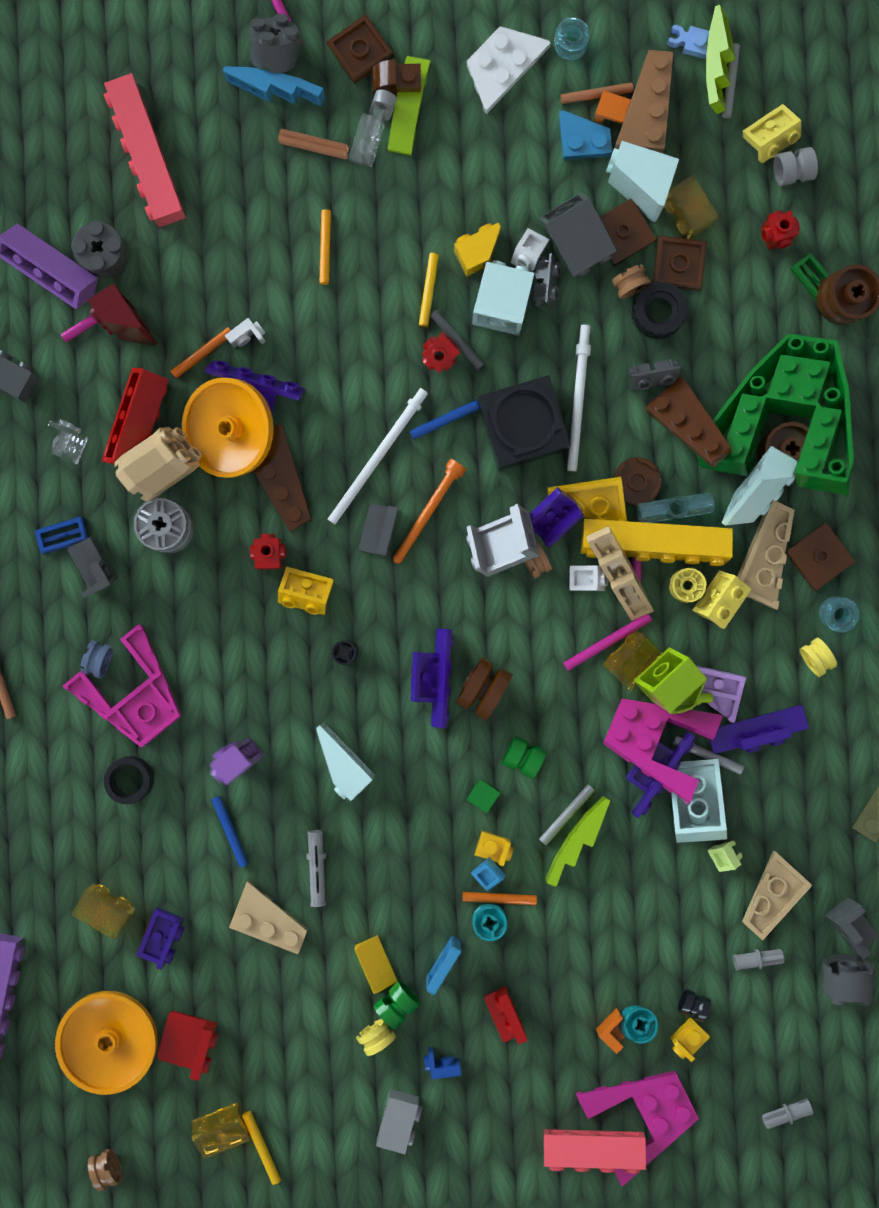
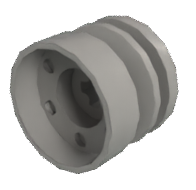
M155 498L145 502L138 509L134 518V530L137 538L144 546L162 553H175L190 543L194 534V522L191 514L183 506L166 498ZM158 522L167 523L166 528L157 527Z

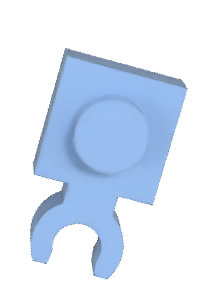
M673 25L670 33L676 34L678 38L669 37L667 45L672 48L684 46L682 53L706 59L709 31L690 26L688 32H685L681 26Z

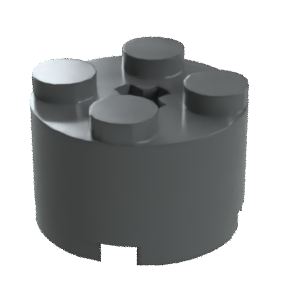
M284 14L251 20L249 40L252 64L261 70L262 66L267 67L269 72L272 73L292 70L295 67V62H299V30L297 26L288 21V16Z
M91 221L76 233L71 243V248L77 262L97 278L116 277L127 266V245L118 232L106 223Z
M847 954L829 956V961H826L825 958L823 959L822 992L831 998V1003L835 1005H846L847 1002L860 1005L872 1004L875 991V964L872 961L865 959V963L857 961V956Z

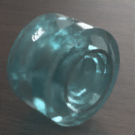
M567 18L558 25L554 39V48L560 57L566 60H575L586 52L590 38V31L586 23L578 18ZM567 37H575L577 41L571 42L567 40Z
M832 596L822 603L819 617L827 628L836 632H847L857 624L859 610L853 601L841 596ZM842 608L844 611L843 617L836 620L834 617L835 611Z

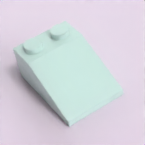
M323 722L316 730L332 781L336 785L334 790L342 799L348 798L352 801L373 780L375 774Z
M719 759L681 762L677 771L694 777L699 781L689 805L672 792L677 843L726 840L727 828Z

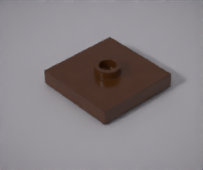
M632 199L627 200L599 217L617 250L610 259L613 266L618 265L657 240Z
M826 522L785 552L813 591L818 590L855 562Z

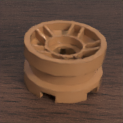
M642 264L627 269V272L620 273L612 279L614 287H617L619 290L618 295L620 299L628 298L640 292L651 283L649 277L644 274L645 268Z
M537 540L539 556L524 562L534 579L538 578L543 571L547 573L552 570L551 564Z
M112 1149L103 1151L101 1155L95 1154L90 1156L88 1159L89 1177L92 1185L98 1192L106 1190L109 1185L116 1186L121 1183V1165L116 1153Z

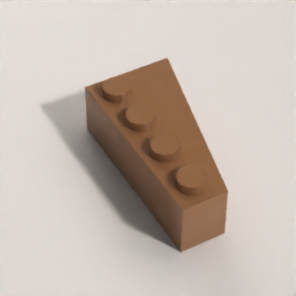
M648 51L615 145L616 149H619L621 142L625 141L663 154L666 141L673 52Z

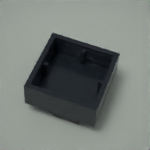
M549 375L478 396L477 403L498 471L561 453L570 448L571 445Z

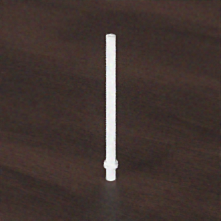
M420 388L414 398L409 399L407 408L328 517L330 522L333 524L338 522L416 410L419 411L422 408L420 405L428 395L425 390Z

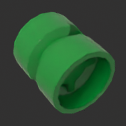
M515 735L501 764L513 770L519 768L521 774L534 779L545 759L547 751L536 745L529 747L528 741Z
M398 980L389 989V996L383 995L374 1004V1009L389 1027L397 1029L406 1020L405 1014H412L421 1005V1002L404 982Z

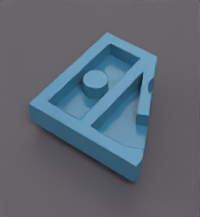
M564 110L559 112L563 160L612 155L610 128Z

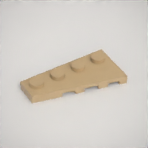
M772 500L769 510L762 516L737 577L751 588L747 596L748 598L778 610L779 601L777 600L779 589L782 588L783 579H781L783 564H786L787 554L785 552L787 542L790 540L794 509Z

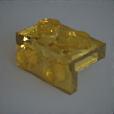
M237 1103L194 1119L191 1122L192 1142L204 1159L250 1141V1133L240 1118V1108Z

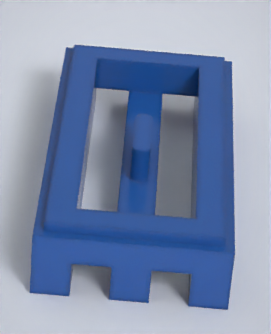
M80 516L34 530L41 554L67 548L89 538L87 527L84 525V517ZM76 524L79 526V528L42 538L43 534ZM81 533V537H77L48 547H45L44 545L46 543H50L56 540H60Z

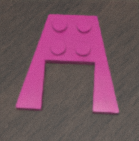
M138 624L120 640L150 678L114 707L111 706L87 674L81 673V671L65 683L63 688L69 690L78 697L77 699L95 710L98 715L117 727L116 729L137 745L145 747L182 717L145 629L141 624Z
M621 699L603 744L630 763L631 761L642 769L641 772L648 777L651 776L662 784L663 788L670 793L674 792L684 800V803L689 805L699 780L651 759L666 722L714 740L723 715L695 710L670 714L653 703Z
M675 1071L644 1077L643 1080L626 1081L616 1086L607 1088L603 1086L595 1088L593 1091L584 1093L580 1091L576 1093L588 1119L633 1097L653 1137L645 1141L646 1165L699 1119ZM615 1169L614 1171L621 1186H624L637 1174L627 1173L625 1169Z

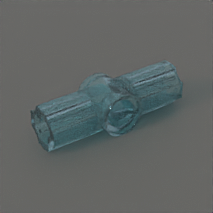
M711 492L682 497L676 496L670 499L637 504V516L639 522L643 523L675 521L681 518L714 513L715 504ZM672 502L680 506L679 515L672 513L670 509Z

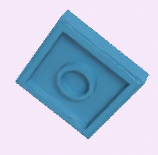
M451 936L427 975L426 989L433 995H435L461 953V941L455 936Z

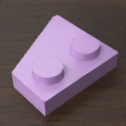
M697 666L707 678L702 693L713 694V702L708 704L726 717L727 720L735 723L746 677Z

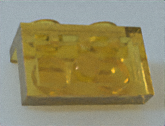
M635 631L625 639L624 643L615 652L609 655L603 666L625 688L631 691L637 685L634 680L662 653L646 636Z

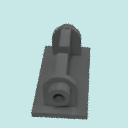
M552 253L549 254V257L540 256L539 261H537L535 279L543 280V283H535L533 301L537 307H544L545 303H547L552 309H555L556 301L559 299L557 283L558 277L561 276L562 267L559 260Z
M672 359L654 362L655 370L650 369L649 363L633 365L632 368L628 369L629 379L631 378L630 390H645L654 386L671 385L679 378L681 367L678 366L677 361H672Z

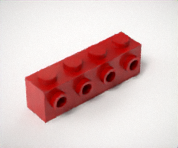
M142 368L131 369L101 461L115 466L114 463L120 456L152 435L154 423L160 415L159 408L162 399L167 393L169 379Z

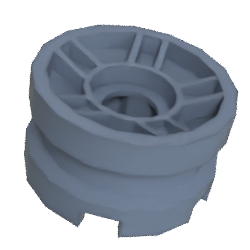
M92 640L87 646V653L83 654L81 666L84 669L81 668L80 671L84 674L92 673L94 677L101 679L109 668L113 655V646L107 644L102 646L100 642Z

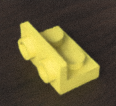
M782 104L744 129L743 138L758 151V160L764 163L801 138V119Z
M719 570L692 611L698 616L706 618L720 628L725 629L750 593L751 588L737 576Z

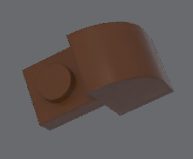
M396 59L376 64L372 68L373 98L376 91L380 89L389 91L396 97L397 92H421V63L396 64Z

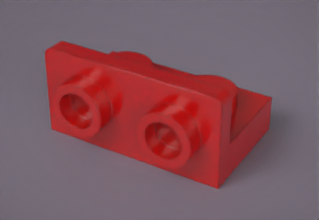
M506 986L486 994L484 1000L502 1041L507 1042L516 1038L518 1045L528 1041L526 1031Z

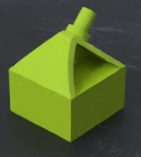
M670 647L634 680L653 703L670 714L683 713L701 703L713 702L712 693H702L707 678L689 657Z

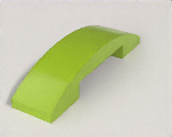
M407 56L404 64L421 63V92L397 93L388 151L411 156L431 60Z

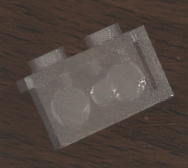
M375 107L373 115L364 113L361 115L349 155L351 162L372 167L386 122L384 109Z
M60 419L56 423L50 420L48 425L61 431L52 443V454L77 465L88 438L81 434L82 429L75 427L69 422Z

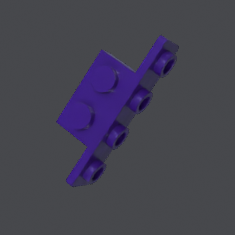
M221 360L212 361L205 373L217 377L240 379L251 384L262 394L270 408L271 414L274 412L277 395L299 401L305 393V388L299 387V384L295 382H282L276 380L272 375L252 373V370L248 368H235Z
M451 629L436 630L435 653L413 652L410 701L432 702L431 726L437 728H446L449 720L448 697L451 692L449 673L452 669L450 655L453 646Z
M797 705L720 726L714 740L709 739L712 752L715 754L736 748L750 753L761 750V745L770 743V746L784 744L785 739L792 737L791 733L808 729V723L803 706Z
M687 731L674 751L658 742L651 760L677 770L681 764L679 759L684 753L688 754L693 748L695 736ZM634 764L625 778L645 792L632 810V814L639 818L641 814H647L652 806L650 801L655 794L659 795L664 788L660 782L651 776L645 775L641 772L642 769Z

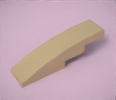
M610 526L586 536L588 544L598 558L600 567L610 581L613 592L631 621L653 612L654 609Z

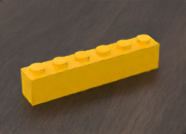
M584 519L581 525L580 554H586L589 558L597 557L588 544L586 536L610 526L627 557H636L637 561L660 559L663 563H673L675 560H681L690 565L710 562L711 566H723L732 558L733 528Z

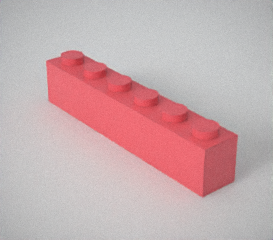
M130 73L105 82L107 93H104V97L108 107L114 109L115 115L112 116L117 131H122L124 138H121L120 141L125 153H130L132 160L128 163L133 175H138L140 183L137 184V188L142 199L146 198L149 205L145 207L149 220H154L160 228L185 219L186 215L133 74Z

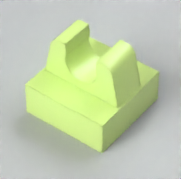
M735 841L714 845L707 850L719 872L735 870L741 865L740 859L742 854L735 853L732 848L736 844Z

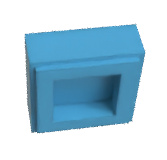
M490 857L471 872L473 877L486 891H489L506 877Z

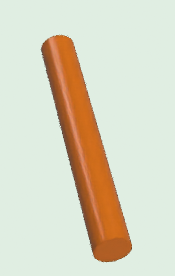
M230 328L224 329L172 369L170 372L177 379L227 341L225 335L231 331Z
M463 892L462 902L536 905L537 895Z

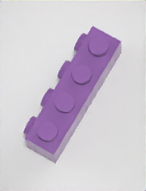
M18 223L0 235V258L73 308L78 309L95 295L98 280L96 276Z
M250 737L239 742L236 740L222 747L212 756L215 760L210 764L213 769L211 773L219 783L224 782L227 785L245 773L265 755Z

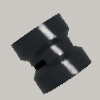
M346 640L337 642L332 648V657L340 665L352 663L358 654L355 644Z
M685 989L680 997L677 1010L683 1015L690 1014L695 1020L703 1022L709 1013L711 999L705 996H696L694 991Z

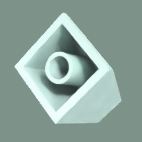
M622 141L619 149L614 148L606 170L607 173H610L608 183L627 200L632 199L638 210L650 221L656 222L665 205L679 159Z
M501 261L486 262L474 307L472 325L519 336L534 273L522 266H516V268L507 267Z

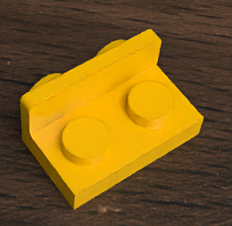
M286 566L278 589V603L287 608L303 609L313 615H325L334 579Z

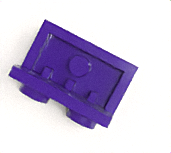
M558 487L530 513L533 531L542 538L547 547H551L584 516L576 500Z
M157 907L153 912L136 956L156 963V968L160 970L166 964L170 965L176 951L172 949L175 940L180 941L185 927L181 926L184 918Z

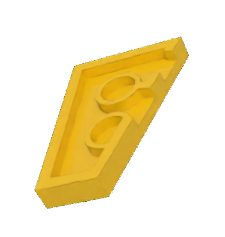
M621 477L548 488V496L558 487L575 499L585 518L627 521Z

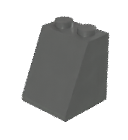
M582 192L539 217L573 277L585 275L591 270V266L598 262L602 264L610 260L612 254L617 251L590 198Z

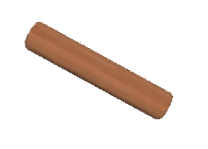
M281 129L278 135L280 144L341 159H347L350 149L347 144L286 129Z

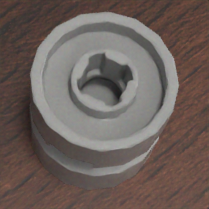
M807 147L796 150L794 154L791 151L776 154L773 168L777 184L779 186L795 184L797 179L801 182L814 180L818 173V162L814 149Z

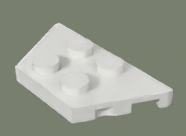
M500 26L467 60V68L474 80L475 89L480 96L483 110L486 114L549 49L551 42Z

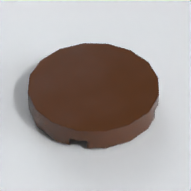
M642 457L630 458L623 461L615 470L613 478L621 477L625 504L643 506L653 501L659 494L662 485L660 471L650 460Z

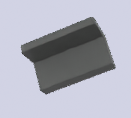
M370 504L359 544L360 551L387 557L399 511L397 507Z

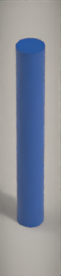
M474 400L410 430V434L413 440L480 409L479 405Z
M221 796L212 798V803L239 867L249 864Z

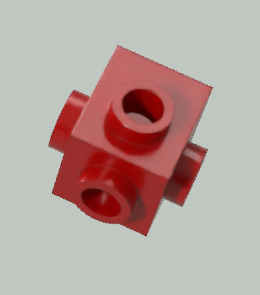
M782 210L771 213L761 226L762 238L766 242L768 250L777 247L778 249H783L792 245V241L799 235L800 230L798 219L793 216L792 210L785 213Z
M444 331L436 338L431 336L422 345L425 348L422 351L423 363L431 371L435 368L438 373L442 369L445 371L449 370L456 363L454 358L460 353V348ZM441 351L443 355H437L436 352Z
M260 534V539H254V545H250V558L255 561V569H283L282 558H286V544H282L280 538H275V534ZM271 548L270 554L266 555V550Z

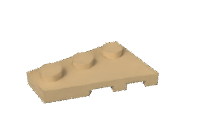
M773 850L742 922L760 939L764 940L811 888L812 884Z
M247 880L229 928L299 954L308 928L286 910L280 908L268 895L263 894L250 880Z

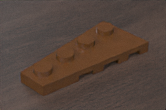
M683 376L679 377L645 407L649 415L712 468L732 452L730 445Z
M280 423L273 427V440L266 458L253 471L287 528L292 532L312 519L283 424Z

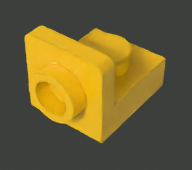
M482 830L474 855L485 859L490 857L500 866H504L505 861H510L514 847L510 846V839Z
M692 1017L670 1037L675 1045L672 1048L681 1059L687 1057L691 1062L695 1060L693 1054L710 1038L709 1034Z

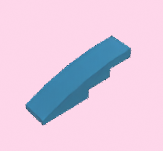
M224 66L222 70L227 82L267 102H270L273 94L293 104H296L299 96L320 107L325 100L322 87L298 77L284 73H272L269 70L252 67Z

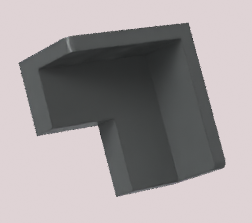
M94 535L68 548L70 556L88 586V589L81 593L83 598L109 586L118 579Z
M846 897L825 916L855 954L864 960L871 954L867 947L879 938V934L863 916V913L866 911L865 908L849 897Z

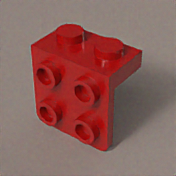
M171 1011L167 1017L157 1058L160 1061L192 1069L189 1078L199 1081L202 1074L208 1073L212 1058L208 1056L210 1049H214L219 1034L215 1033L218 1023L185 1013Z

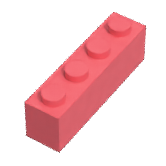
M544 1129V1167H549V1170L563 1171L564 1167H570L578 1172H587L589 1168H600V1171L605 1173L614 1172L615 1169H625L627 1173H640V1170H646L644 1132Z

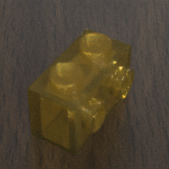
M694 175L669 189L665 207L670 214L673 213L677 220L679 231L683 235L685 234L688 239L693 238L715 224L719 217Z
M92 884L85 890L71 915L115 940L122 933L135 908L130 906L131 903L127 899L122 897L116 898L109 893L110 890L105 886Z

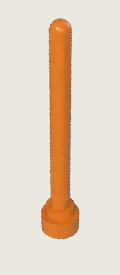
M450 458L446 464L445 477L394 555L393 561L399 564L403 561L454 479L457 480L459 477H462L467 470L460 463Z

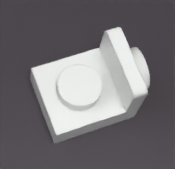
M528 228L515 248L511 263L515 266L526 267L530 272H533L538 259L547 247L549 239Z
M249 318L225 335L233 348L237 346L242 347L251 340L250 336L253 334L262 345L266 342L263 338L265 331L257 321L252 323Z
M570 566L569 590H606L609 580L600 566Z

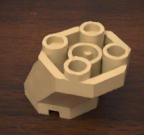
M170 427L159 428L149 438L117 459L114 463L115 467H119L115 471L116 477L130 493L135 495L139 492L143 494L142 500L150 501L158 498L164 491L192 473L200 465L199 460L202 458V454L186 439V434L180 428L176 427L174 430Z

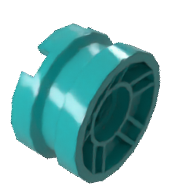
M484 903L479 905L472 916L473 929L479 938L485 941H495L505 934L507 918L504 910L499 905ZM487 917L494 920L493 925L488 926L485 924Z
M638 1005L626 1007L622 1011L623 1019L619 1023V1028L624 1037L639 1044L650 1042L655 1037L658 1031V1022L652 1011ZM637 1019L641 1020L642 1023L639 1029L635 1028L638 1023Z

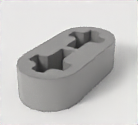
M377 90L369 113L379 120H390L397 97L389 91Z

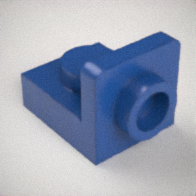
M428 1048V1055L424 1056L425 1070L431 1072V1079L461 1076L460 1058L454 1059V1056H444L440 1058V1061H435L434 1048Z

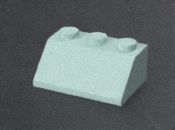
M771 446L749 473L748 477L745 478L734 492L722 524L751 523L759 515L764 516L771 506L770 502L772 500L777 501L781 496L785 484L790 486L794 481V470L798 461Z

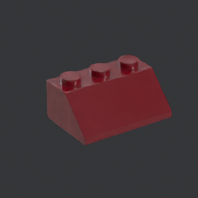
M114 283L88 299L92 306V309L89 310L91 315L110 335L115 334L121 340L151 346L158 344L132 303Z

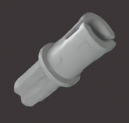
M755 949L752 953L734 954L733 962L736 971L756 967L761 970L764 966L783 964L785 957L782 949L766 951Z
M806 1098L794 1104H783V1108L763 1114L762 1120L765 1127L770 1129L787 1122L793 1124V1121L799 1118L813 1115V1110L809 1100Z

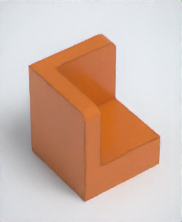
M603 90L593 122L602 125L605 118L622 124L631 99Z
M617 1008L596 1028L598 1036L616 1054L623 1048L621 1040L624 1038L619 1028V1023L622 1021L623 1016Z

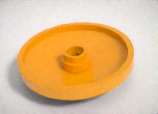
M216 378L202 384L189 398L183 413L182 430L186 434V439L202 454V458L199 460V467L217 477H239L255 470L266 458L273 440V419L266 400L251 384L235 378Z
M116 991L95 992L77 1001L63 1016L55 1038L57 1060L66 1077L79 1088L100 1095L120 1093L138 1083L152 1065L157 1051V1031L148 1010L133 997Z

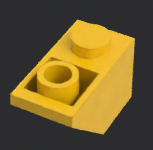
M499 222L494 225L488 223L478 230L479 232L471 236L470 234H465L454 243V252L466 277L484 269L486 262H490L500 235L501 226Z

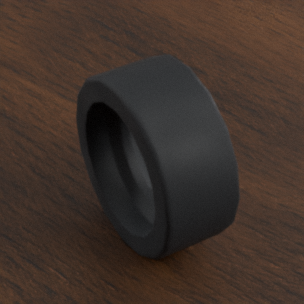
M126 756L114 761L107 768L104 775V788L107 795L113 801L120 804H133L144 799L151 792L154 784V774L151 766L145 760L136 756ZM124 766L136 767L142 773L143 785L135 794L126 795L121 793L115 785V775Z

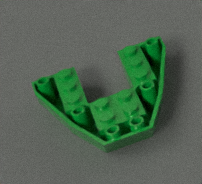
M788 333L747 374L713 419V422L730 445L732 452L714 468L696 454L700 468L748 477L769 412L812 419L795 470L797 486L848 496L854 456L849 386L838 341Z

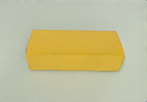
M378 935L355 945V952L373 994L379 993L398 981Z

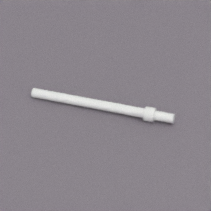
M581 325L579 344L576 345L578 360L570 434L571 446L569 448L567 471L577 472L587 358L591 352V345H589L590 325Z

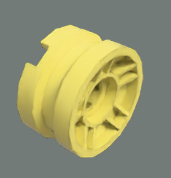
M694 568L678 570L670 578V594L680 602L689 603L697 601L706 591L705 577ZM685 581L692 582L693 584L690 585L689 590L683 587Z
M815 638L809 646L804 645L799 650L807 666L818 677L826 674L827 669L832 670L837 667V661L833 653L819 638Z
M382 1019L375 1021V1024L372 1026L368 1025L359 1033L361 1037L359 1035L356 1037L359 1044H363V1050L367 1056L380 1052L396 1038L394 1031L390 1030Z

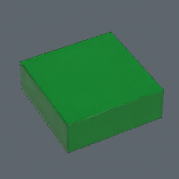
M479 779L466 800L485 813H488L500 795V791Z

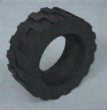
M656 281L654 284H648L639 292L632 306V318L639 332L644 333L646 337L660 339L663 337L668 338L680 329L687 318L688 301L684 297L683 291L677 288L678 286L669 284L666 281ZM664 299L671 305L672 313L668 320L656 322L650 318L648 306L653 300Z

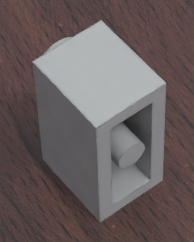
M390 1089L377 1136L376 1147L401 1154L406 1153L407 1146L412 1147L415 1137V1131L412 1130L414 1121L419 1122L422 1107L418 1106V1096Z

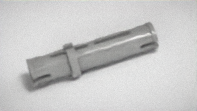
M323 830L307 831L309 853L306 854V859L309 860L310 904L312 907H322L326 905L324 875L326 852H323ZM316 845H317V862H318L317 865H316V863H315V846H316ZM317 871H318V884H319V890H318V891H317V885H316V872H317Z

